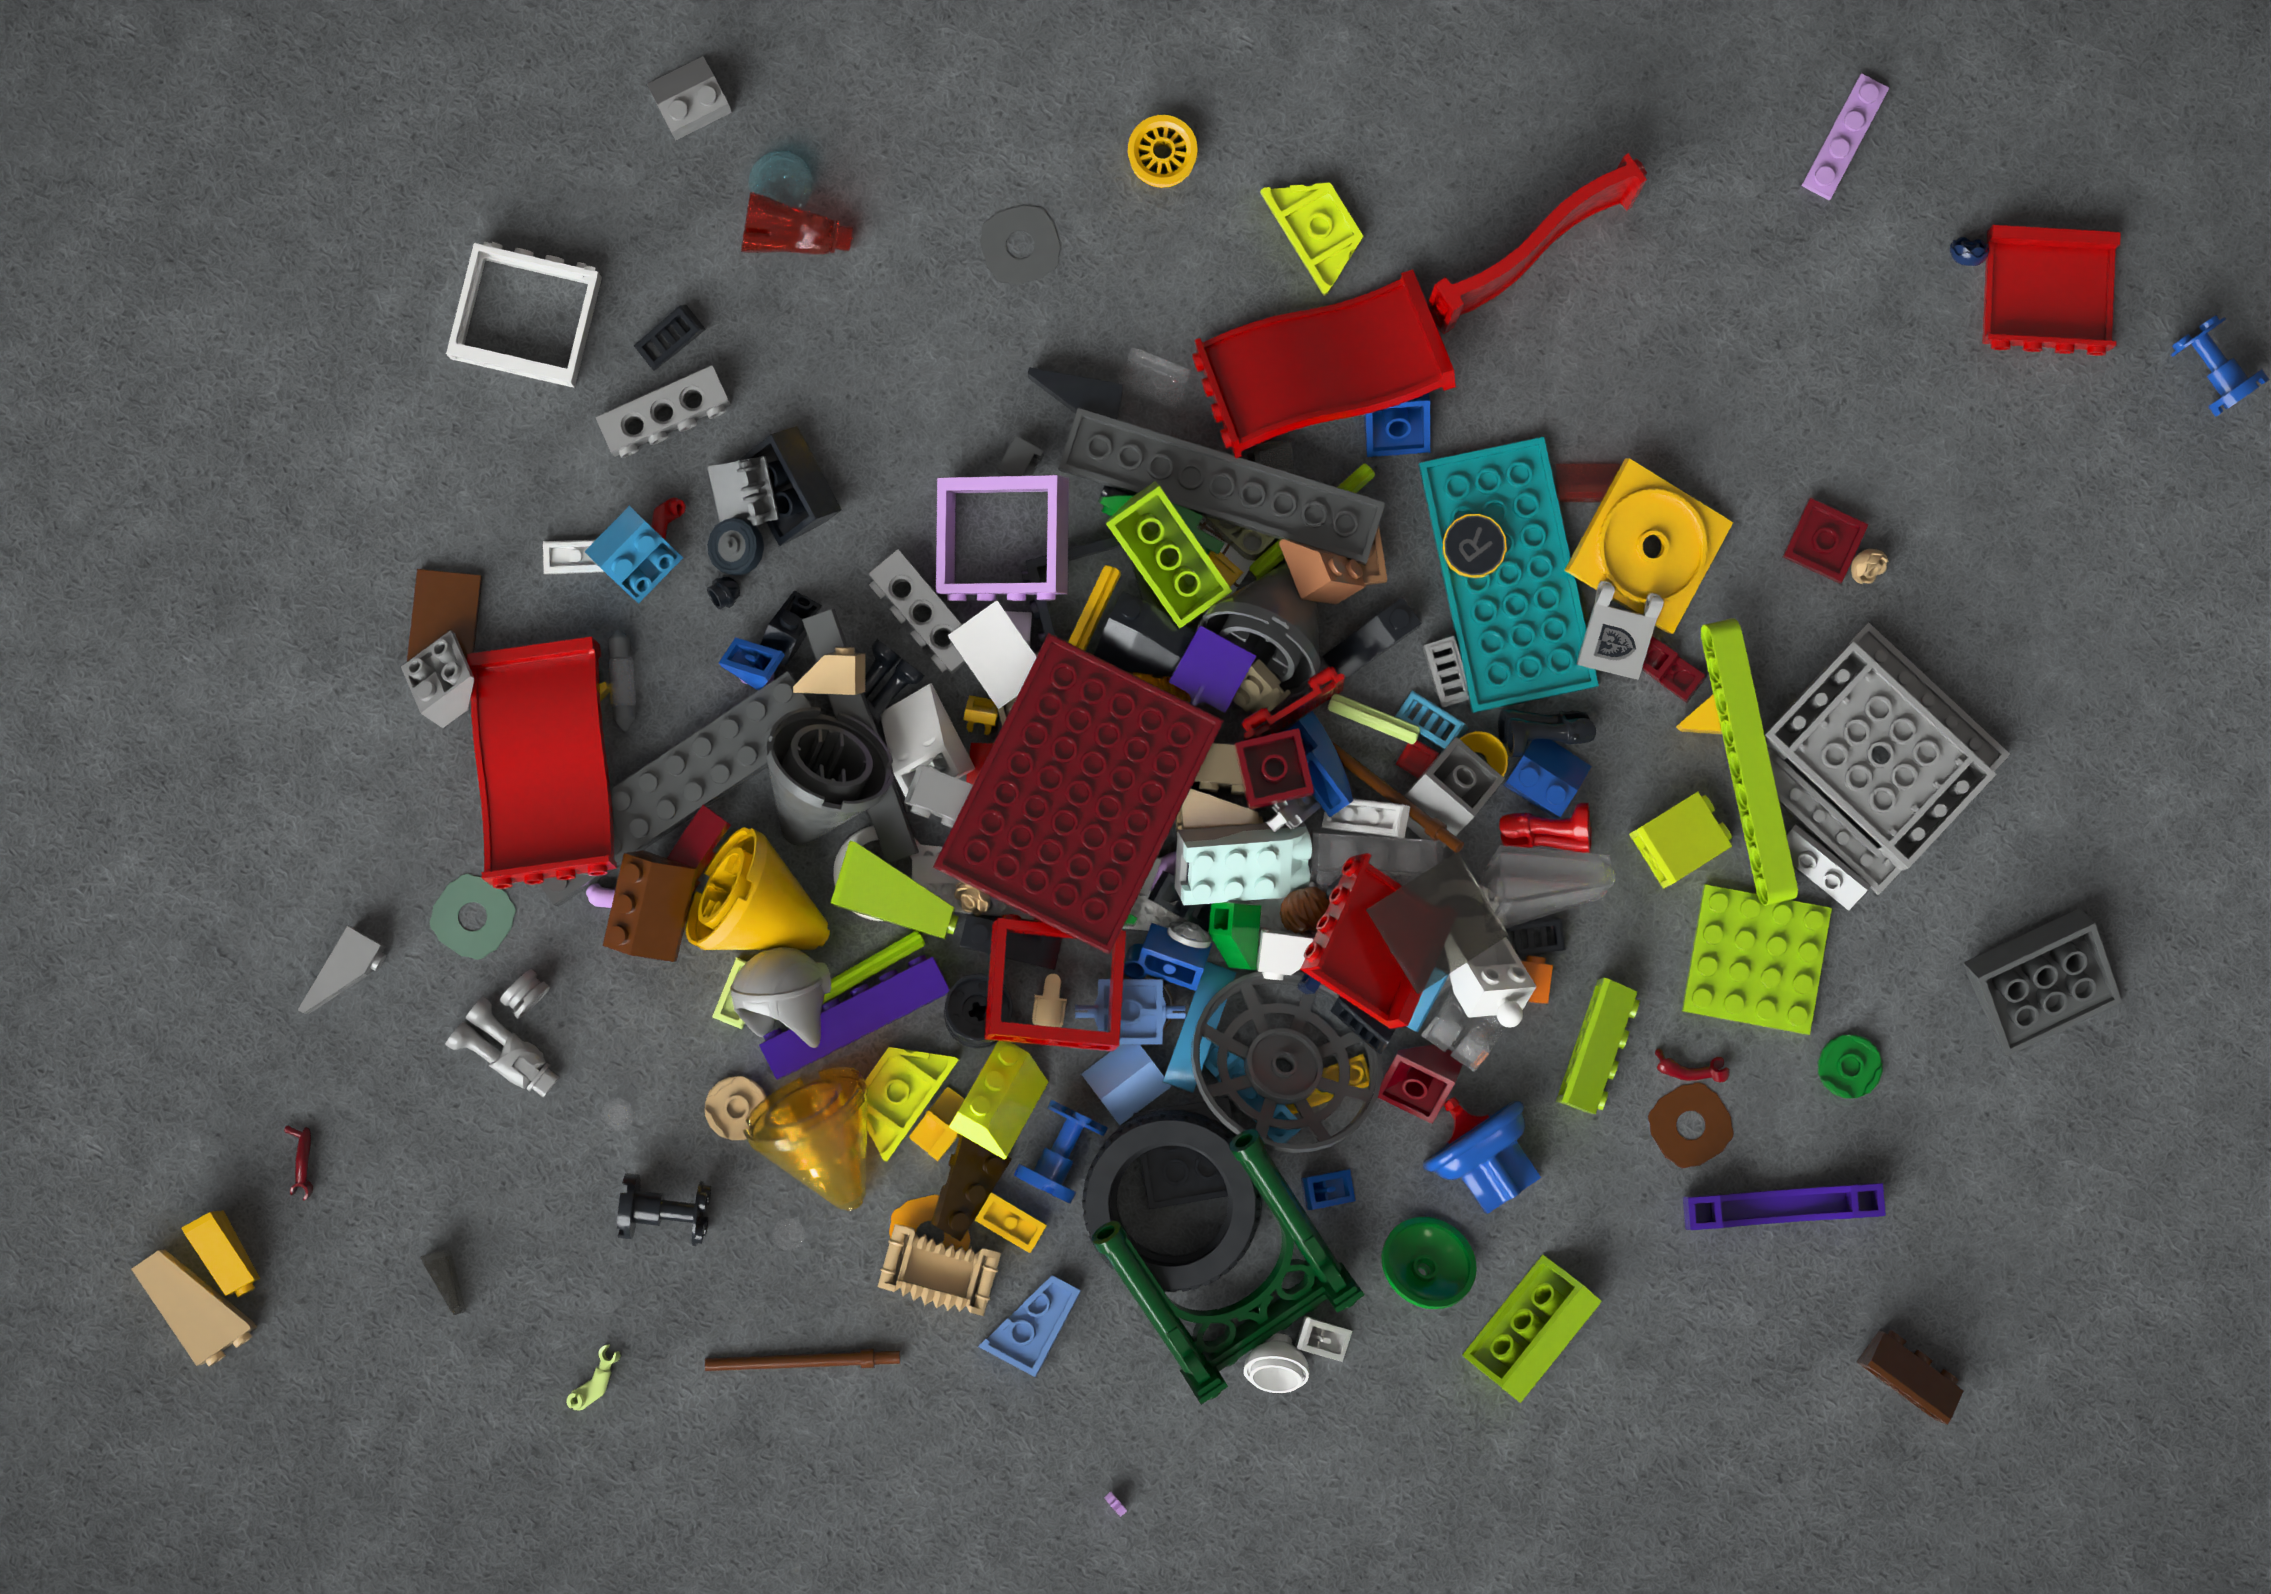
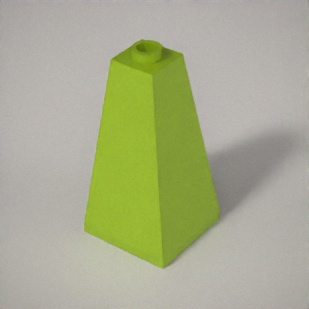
M849 841L831 904L945 940L948 933L954 934L959 916L954 915L955 908L858 843Z

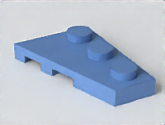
M1052 1275L978 1347L1033 1377H1037L1082 1290Z

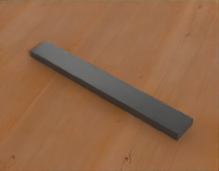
M835 608L802 619L817 662L824 655L834 653L835 647H848ZM864 693L857 695L828 694L836 718L839 712L847 714L867 725L878 735ZM893 778L885 797L878 804L868 809L887 863L919 853Z

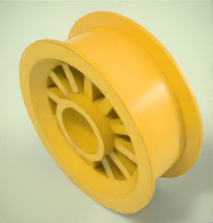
M1156 115L1143 120L1135 127L1128 142V157L1134 173L1143 182L1154 187H1171L1182 182L1191 173L1198 153L1196 137L1191 128L1182 120L1170 115ZM1158 131H1164L1163 137L1159 136ZM1168 132L1174 133L1170 139L1168 138ZM1153 133L1155 140L1151 139L1148 135ZM1178 138L1182 140L1181 142L1174 144L1178 140ZM1142 141L1147 143L1149 146L1141 145ZM1164 145L1169 147L1172 153L1169 157L1161 159L1156 157L1153 151L1156 147ZM1186 148V152L1178 151ZM1139 152L1148 153V154L1139 156ZM1177 159H1182L1184 162L1180 163ZM1150 161V163L1145 167L1143 163ZM1170 164L1176 167L1177 170L1172 171ZM1155 165L1158 166L1157 173L1151 171ZM1162 167L1166 168L1167 174H1161Z

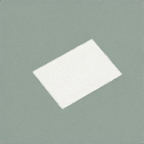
M996 600L950 633L948 637L994 704L1000 709L1018 696L1036 659V655Z

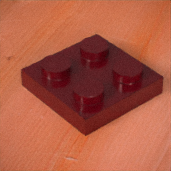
M1809 498L1782 557L1841 584L1869 524Z

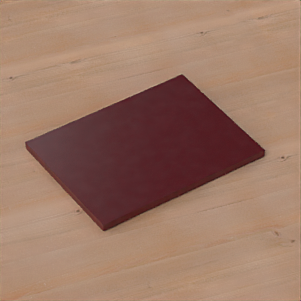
M1048 633L933 868L1109 955L1224 720Z

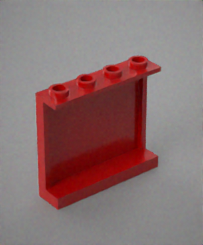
M1992 225L1987 231L1989 255L1986 259L1982 344H1991V349L2009 350L2012 345L2023 346V351L2040 352L2043 347L2055 348V353L2071 354L2074 353V349L2087 350V355H2106V351H2110L2116 346V341H2112L2116 248L2120 245L2121 232Z
M1365 853L1352 856L1344 863L1342 867L1343 875L1338 886L1333 889L1329 896L1330 904L1326 913L1317 923L1316 929L1318 931L1313 942L1308 945L1304 952L1305 960L1300 970L1388 1028L1404 1027L1410 1023L1457 913L1449 907L1434 908L1369 864L1372 855Z

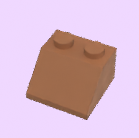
M1283 539L1279 541L1301 599L1338 604L1366 587L1362 578V568L1356 560H1350L1344 556L1292 540Z

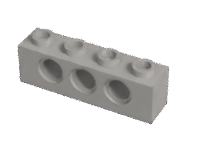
M713 365L595 418L613 456L620 455L621 458H626L639 451L638 446L649 442L650 445H655L668 438L667 433L679 429L680 432H684L697 425L696 420L708 415V418L712 419L726 412L725 407L731 404ZM692 394L702 396V402L697 408L686 406V400ZM663 407H670L673 409L672 417L664 422L657 420V412ZM640 420L644 423L643 430L636 435L629 434L627 428L630 422Z
M897 549L869 573L870 578L873 580L869 586L880 599L886 596L893 606L889 610L901 624L906 620L914 630L910 635L918 645L923 648L927 644L933 651L934 655L931 657V660L943 673L948 669L953 675L966 664L965 660L952 641L948 646L940 647L934 642V638L938 632L948 631L952 633L962 624L899 549ZM900 582H906L911 586L910 594L904 598H899L893 593L895 585ZM921 606H926L932 611L930 619L926 622H918L914 619L915 610Z

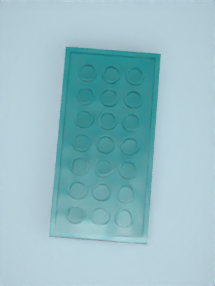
M1544 437L1420 462L1418 467L1457 646L1463 663L1472 713L1598 687L1595 669L1576 664L1585 637L1586 625L1575 577L1564 571L1571 557ZM1467 514H1481L1492 518L1500 525L1506 537L1507 550L1503 562L1493 573L1483 578H1469L1458 575L1448 566L1443 556L1442 542L1446 530L1456 519Z

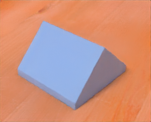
M1120 1044L1114 1051L1109 1052L1081 1074L1119 1125L1123 1124L1133 1116V1113L1139 1112L1171 1087V1085L1163 1082L1164 1076L1141 1045Z

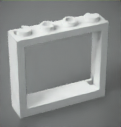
M484 242L483 245L474 243L446 354L453 360L575 388L602 280L599 272L595 271L596 267L587 266L581 262H577L576 266L564 264V259L551 255H546L545 259L533 257V252L521 248H515L514 252L503 250V246L495 242ZM485 260L588 284L567 369L464 345Z

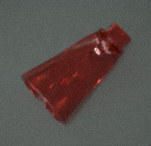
M750 192L741 252H794L818 255L829 254V252L835 253V249L849 251L853 227L841 226L837 220L835 222L825 216L801 210L769 197Z

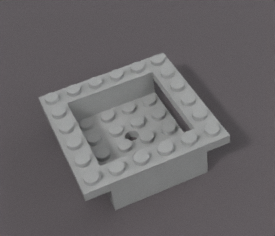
M1869 622L1764 732L1779 803L1837 858L1871 885L1870 888L1877 895L1902 870L1911 867L1997 775L1994 771L2010 755L2007 750ZM1875 746H1882L1887 750L1888 760L1886 763L1878 764L1872 759L1871 753ZM1788 758L1880 845L1878 847L1874 846L1784 760Z

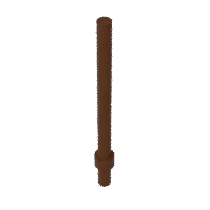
M1332 741L1344 767L1391 803L1410 806L1409 817L1421 825L1429 837L1435 841L1440 840L1455 853H1458L1463 848L1464 842L1448 831L1445 823L1437 817L1431 818Z
M874 1348L851 1353L705 1358V1371L861 1365V1368H875V1365L900 1364V1351L874 1352Z

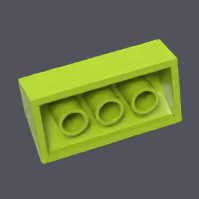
M1156 481L1130 498L1105 522L1179 629L1233 592Z
M1607 978L1597 980L1556 1102L1590 1114H1596L1597 1109L1603 1110L1608 1097V1092L1604 1091L1607 1079L1613 1080L1619 1061L1614 1060L1618 1048L1624 1049L1629 1036V1031L1625 1030L1628 1018L1634 1019L1639 1007L1640 1000L1635 999L1637 991Z
M1542 1255L1462 1356L1521 1403L1602 1301L1574 1277Z

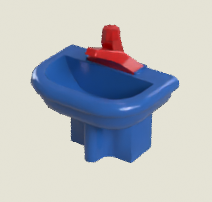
M1453 1097L1443 1104L1446 1111H1449L1454 1118L1452 1135L1445 1147L1424 1160L1423 1168L1426 1171L1435 1172L1443 1179L1456 1180L1462 1178L1484 1213L1488 1214L1506 1201L1519 1195L1521 1191L1541 1178L1517 1142L1523 1135L1526 1127L1522 1114L1524 1104L1521 1101H1512L1491 1116L1490 1114L1473 1116L1459 1105L1460 1102L1456 1097Z

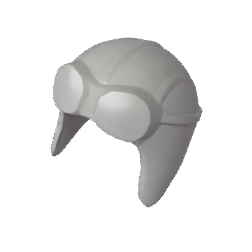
M790 947L767 949L756 954L740 969L730 987L734 1011L749 1029L759 1037L768 1034L773 1028L775 1021L779 1020L794 1031L808 1046L816 1048L821 1039V1008L824 995L831 991V977L827 965L823 962H816L800 950Z

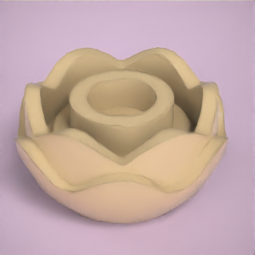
M1866 549L1859 553L1851 564L1853 579L1860 584L1873 583L1877 575L1883 574L1886 571V563L1889 562L1887 556L1878 549Z
M961 881L956 884L954 897L960 900L961 907L965 912H972L975 917H978L983 912L986 913L988 911L991 896Z

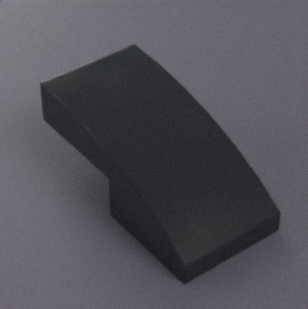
M1163 870L1148 899L1187 922L1199 925L1202 930L1208 932L1211 903L1183 905L1175 889V876Z

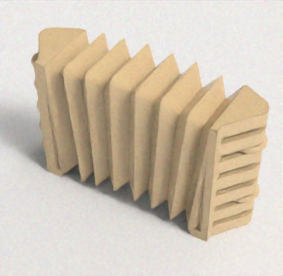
M895 1224L877 1287L892 1292L901 1288L902 1296L911 1292L913 1301L921 1296L924 1306L933 1301L936 1309L944 1304L947 1311H949L956 1305L959 1312L966 1306L970 1313L984 1316L988 1300H990L989 1296L996 1272H998L997 1268L1001 1253L984 1247L974 1253L972 1246L966 1252L962 1246L955 1251L953 1244L945 1248L942 1241L936 1244L933 1237L929 1240L926 1234L918 1237L914 1228Z

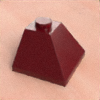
M1437 1044L1398 1050L1381 1082L1378 1098L1433 1124L1457 1081L1465 1058Z

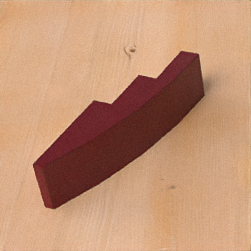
M702 805L667 857L668 859L698 868L693 892L701 883L697 879L716 854L713 852V849L731 826V824L705 805Z

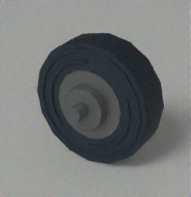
M741 518L725 519L717 524L710 533L707 544L708 555L712 564L721 572L734 576L747 574L755 569L761 561L764 551V541L759 528L755 525L752 526V522Z

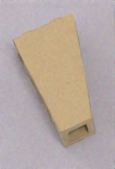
M165 1249L156 1251L131 1269L196 1366L207 1363L210 1367L226 1356L223 1350L234 1344L237 1348L252 1338L250 1332L257 1327L255 1323Z

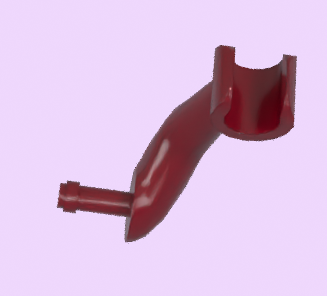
M1662 1049L1655 1051V1055L1660 1060L1657 1070L1671 1077L1685 1081L1712 1078L1716 1082H1725L1729 1077V1068L1721 1069L1724 1066V1059L1720 1056L1712 1059L1710 1066L1688 1068L1676 1063L1672 1058L1666 1059Z
M286 1125L285 1133L299 1138L296 1152L295 1184L290 1188V1194L294 1195L297 1187L300 1186L305 1190L303 1200H306L313 1193V1185L307 1180L311 1131L308 1127H305L303 1132Z

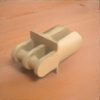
M1049 974L1046 977L1043 996H1034L1032 1013L1034 1025L1062 1027L1067 999L1059 998L1061 979L1057 974Z

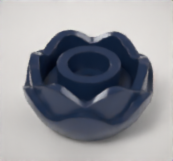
M1960 237L1957 240L1953 239L1950 245V254L1958 264L1978 266L1987 259L1989 247L1981 239L1970 241L1966 237Z

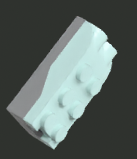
M1303 822L1295 829L1290 830L1285 824L1276 832L1267 823L1177 830L1175 889L1183 905L1287 897L1292 891L1309 887L1310 870L1308 860L1312 854V842L1306 825Z

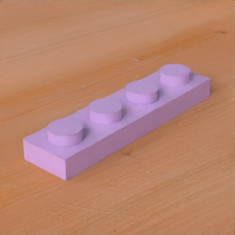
M1862 73L1860 74L1801 186L1827 200L1832 198L1889 87Z

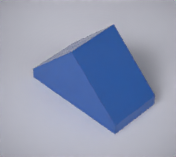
M735 637L719 661V664L759 691L769 681L785 654L782 651Z
M1350 1169L1301 1178L1306 1210L1356 1201Z

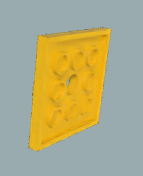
M1626 458L1564 571L1596 590L1600 581L1610 582L1615 588L1612 600L1635 613L1644 615L1645 602L1649 593L1660 595L1664 600V604L1655 626L1669 634H1673L1733 522L1632 459ZM1652 534L1656 535L1661 542L1660 553L1655 558H1649L1643 551L1645 538Z

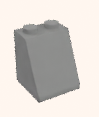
M1455 737L1403 796L1431 818L1437 817L1445 823L1447 830L1456 836L1475 817L1505 778L1459 738ZM1408 816L1407 826L1437 853H1440L1446 847L1440 840L1435 841L1424 832L1425 829Z

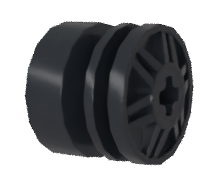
M981 973L967 975L955 982L947 994L944 1007L945 1025L952 1038L963 1046L980 1049L990 1047L998 1042L997 1040L985 1039L989 975ZM1003 984L1001 1022L1010 1023L1013 1012L1012 998ZM978 1006L980 1011H986L983 1014V1020L978 1021L977 1017H970L973 1013V1007Z

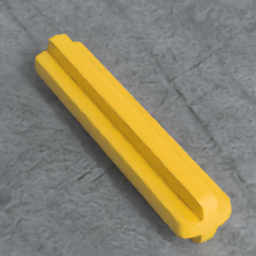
M1109 565L1103 567L1068 643L1084 651L1086 650L1121 576V572L1117 568Z

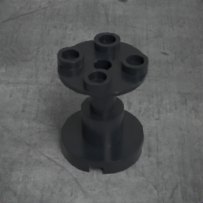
M625 1173L622 1184L627 1185V1193H620L617 1216V1229H620L618 1238L632 1239L636 1223L660 1226L661 1220L693 1223L692 1246H697L698 1243L702 1244L703 1237H706L708 1229V1217H703V1212L706 1211V1206L710 1203V1185H705L704 1181L699 1182L695 1203L664 1200L663 1193L640 1191V1175Z

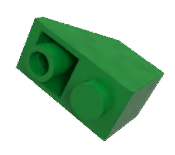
M1226 902L1211 903L1209 935L1229 968L1256 970L1261 905Z

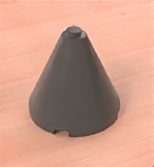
M1286 562L1211 606L1198 624V627L1201 625L1256 655L1253 663L1260 659L1281 681L1279 684L1284 692L1286 690L1291 692L1287 697H1296L1306 693L1310 687L1307 681L1320 672L1318 602L1300 598Z
M821 708L794 710L782 716L774 724L769 734L765 752L783 837L793 845H808L875 806L885 797L893 781L894 774L891 773L890 767L893 759L886 744L871 728L847 714L839 712L837 718L819 714Z

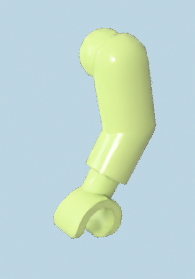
M610 1344L601 1347L599 1351L601 1362L599 1367H596L592 1379L568 1395L567 1405L570 1409L583 1410L606 1392L611 1376V1365L621 1357L619 1351L614 1353L611 1360L606 1357L605 1352Z

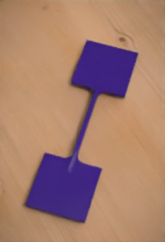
M1200 625L1172 674L1169 683L1189 693L1191 697L1190 704L1196 706L1198 703L1205 702L1225 713L1256 655Z

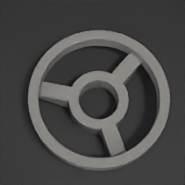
M1172 922L1167 930L1171 938L1190 947L1208 948L1212 941L1207 931L1202 930L1199 925L1191 922Z

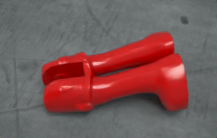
M1578 803L1572 816L1566 819L1542 818L1526 812L1506 814L1500 818L1499 829L1503 846L1529 850L1534 846H1547L1577 853H1591L1592 827L1589 803Z

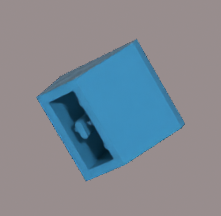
M630 505L584 551L638 604L683 559Z

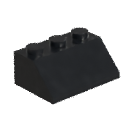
M797 426L770 434L737 460L766 456L779 515L778 520L766 521L779 546L824 524L842 510Z

